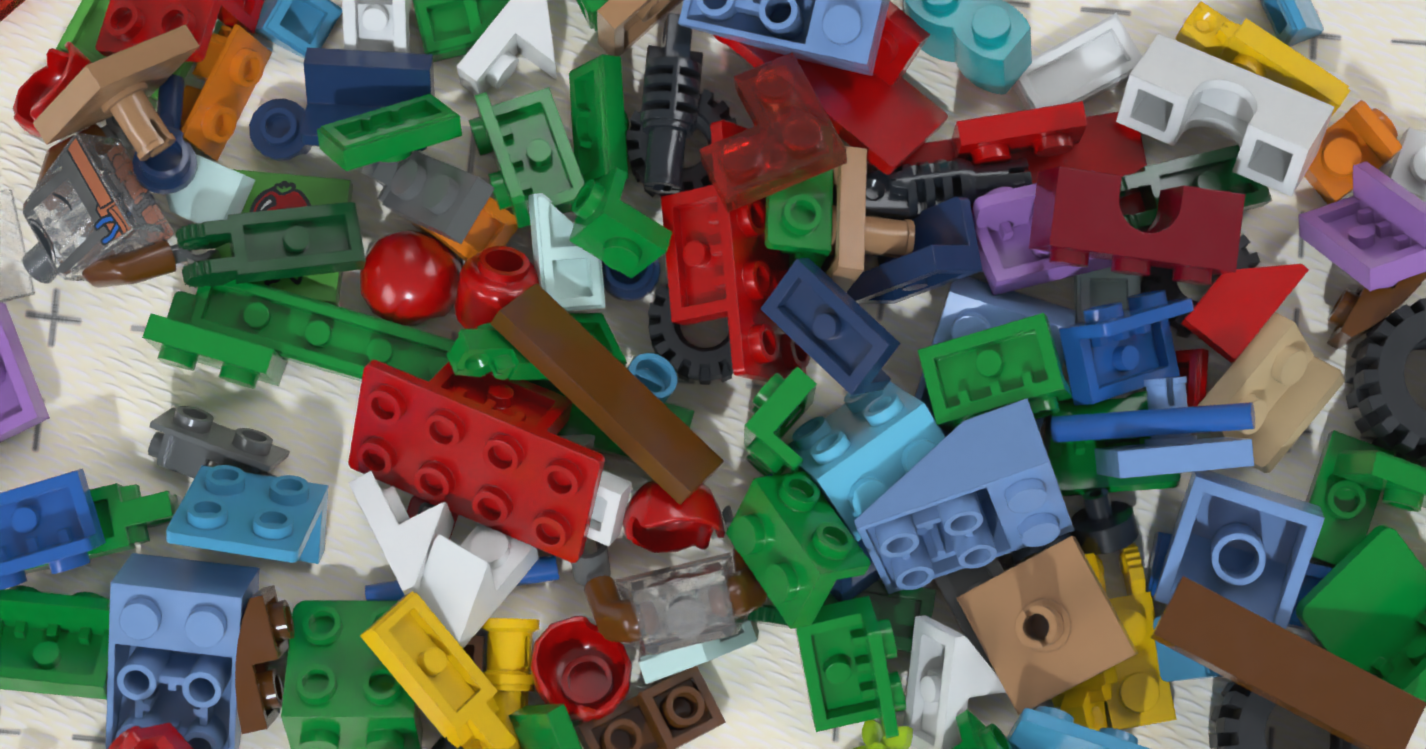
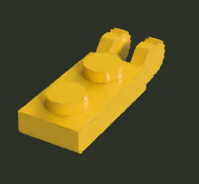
M1135 542L1119 551V565L1124 577L1127 596L1109 599L1138 654L1115 665L1118 682L1111 683V700L1104 701L1108 728L1119 730L1177 720L1170 684L1163 681L1160 677L1155 640L1150 638L1154 631L1153 621L1156 616L1151 591L1146 592L1144 569L1140 552ZM1095 555L1097 556L1101 585L1106 593L1103 563L1099 555Z

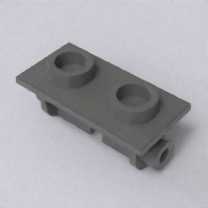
M191 406L173 407L150 422L149 428L155 429L157 432L150 442L148 455L157 458L158 466L191 478H195L201 466H207L209 460L218 463L217 466L230 465L238 467L247 473L277 477L268 472L284 461L290 453L289 450L273 445V439L261 431L250 428H238L235 431L214 423V417L210 413Z

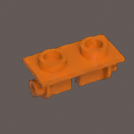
M235 24L233 29L222 25L218 34L212 33L205 59L197 63L192 73L198 79L206 81L202 90L186 85L184 88L181 131L184 134V139L214 161H218L227 141L233 135L237 121L256 84L260 81L264 68L272 54L269 49L240 25Z

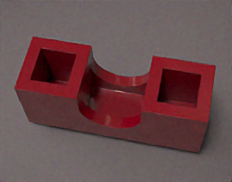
M1061 166L1038 172L1029 249L1049 251V263L1072 267H1088L1089 257L1111 260V272L1135 276H1150L1151 266L1173 269V281L1199 285H1211L1212 275L1236 272L1245 194L1186 185L1160 190L1156 218L1152 225L1142 232L1132 227L1121 212L1119 195L1122 176Z

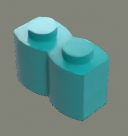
M903 0L904 12L921 28L931 34L921 50L934 58L956 62L961 73L971 83L985 91L1006 95L1032 63L1031 27L1023 14L1006 1Z

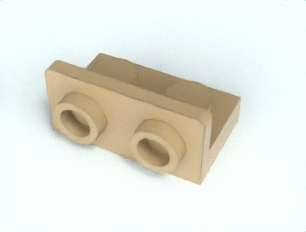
M1275 312L1198 406L1253 402L1255 429L1210 433L1213 437L1252 439L1253 467L1263 473H1269L1343 385L1345 377L1340 369L1314 356L1294 321Z

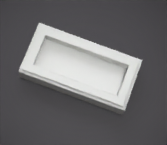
M1115 13L1033 57L1031 65L1012 87L1026 110L1083 101V104L1127 81L1142 55L1118 14Z

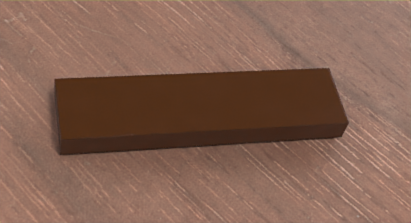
M538 283L503 307L491 322V325L680 505L724 463V460Z
M1184 576L1179 580L1150 637L1361 749H1406L1426 707V702Z

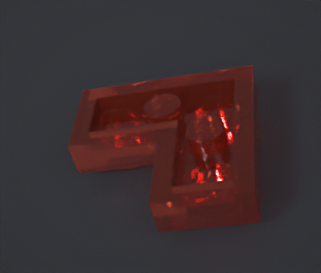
M793 52L733 76L736 92L754 127L699 149L702 165L727 213L847 163L846 148Z

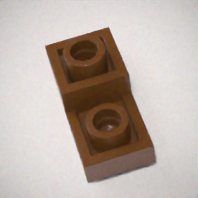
M1426 272L1403 279L1388 288L1369 291L1361 285L1355 292L1345 288L1327 321L1336 325L1327 344L1335 349H1339L1370 331L1411 296L1425 280Z
M274 585L261 588L249 599L239 633L235 662V690L242 734L268 729L279 716L277 708L282 707L283 687L279 673L276 669L268 670L266 662L279 659L289 648L287 639L294 638V622L288 602L286 600L278 601Z
M694 666L621 703L614 713L600 720L592 719L589 722H583L574 729L584 749H677L723 725L726 721L698 667Z

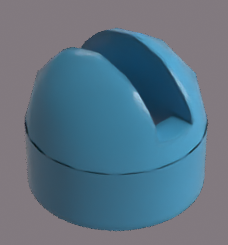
M653 353L640 354L627 367L663 403L668 400L677 386L675 369L669 361L660 355Z

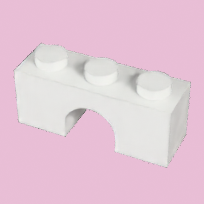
M1158 33L1129 75L1116 122L1171 146H1174L1180 136L1191 128L1210 127L1221 130L1230 135L1240 147L1232 172L1292 197L1318 153L1334 106Z

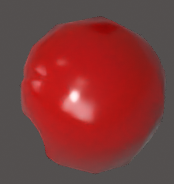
M70 41L64 45L69 53L54 48L49 49L46 53L47 66L33 73L18 89L13 105V117L31 135L42 138L33 122L86 65L92 63Z
M413 230L398 231L386 235L372 245L365 257L364 269L360 270L361 295L373 314L384 320L404 326H416L433 318L444 317L452 310L456 300L461 271V263L452 250L438 239Z
M654 480L649 481L640 487L629 500L622 523L627 539L652 553L678 552L692 546L705 550L709 547L710 538L714 530L718 538H724L725 536L720 507L711 489L705 484H702L680 505Z
M573 616L550 624L535 641L530 665L536 692L545 704H564L570 719L589 722L592 719L600 720L614 713L629 693L633 669L624 644L605 639L599 632L597 625L592 624L585 616Z

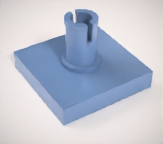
M1187 376L1144 380V387L1147 390L1148 410L1188 407L1186 394ZM1176 434L1151 436L1149 439H1144L1145 444L1094 448L1097 474L1115 478L1254 466L1252 439L1213 437L1197 439V435Z

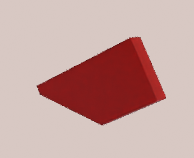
M1303 264L1236 269L1234 273L1221 274L1194 306V311L1190 312L1181 324L1232 364L1309 269Z

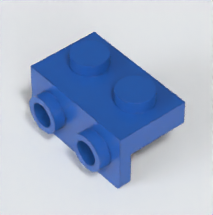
M1166 290L1139 293L1127 297L1129 307L1127 309H1123L1121 302L1090 307L1082 310L1083 322L1059 328L1074 405L1095 404L1144 388V380L1180 376L1169 318L1194 311L1192 298L1167 300Z
M83 468L0 492V590L27 582L24 570L48 563L51 574H57L90 563L88 551L106 543Z

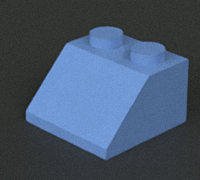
M1210 470L1192 472L1172 531L1154 600L1168 604L1179 580L1184 576L1286 629L1325 519L1320 506Z

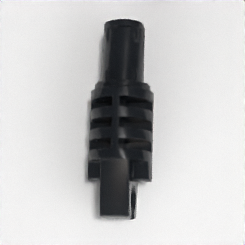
M668 13L667 19L664 22L661 47L648 45L640 125L643 132L648 135L644 188L658 193H677L681 189L686 139L693 136V132L697 130L703 66V52L691 51L692 28L679 25L680 14Z
M958 157L952 158L951 161L941 159L935 160L934 163H928L927 161L917 162L916 165L912 166L909 163L901 164L890 175L884 174L880 170L866 173L865 216L912 220L921 215L920 211L954 197H967L970 201L971 210H973L975 200L993 189L999 187H1011L1014 189L1031 185V172H1024L1028 171L1029 164L1026 158H1018L1017 160L972 165L970 160Z

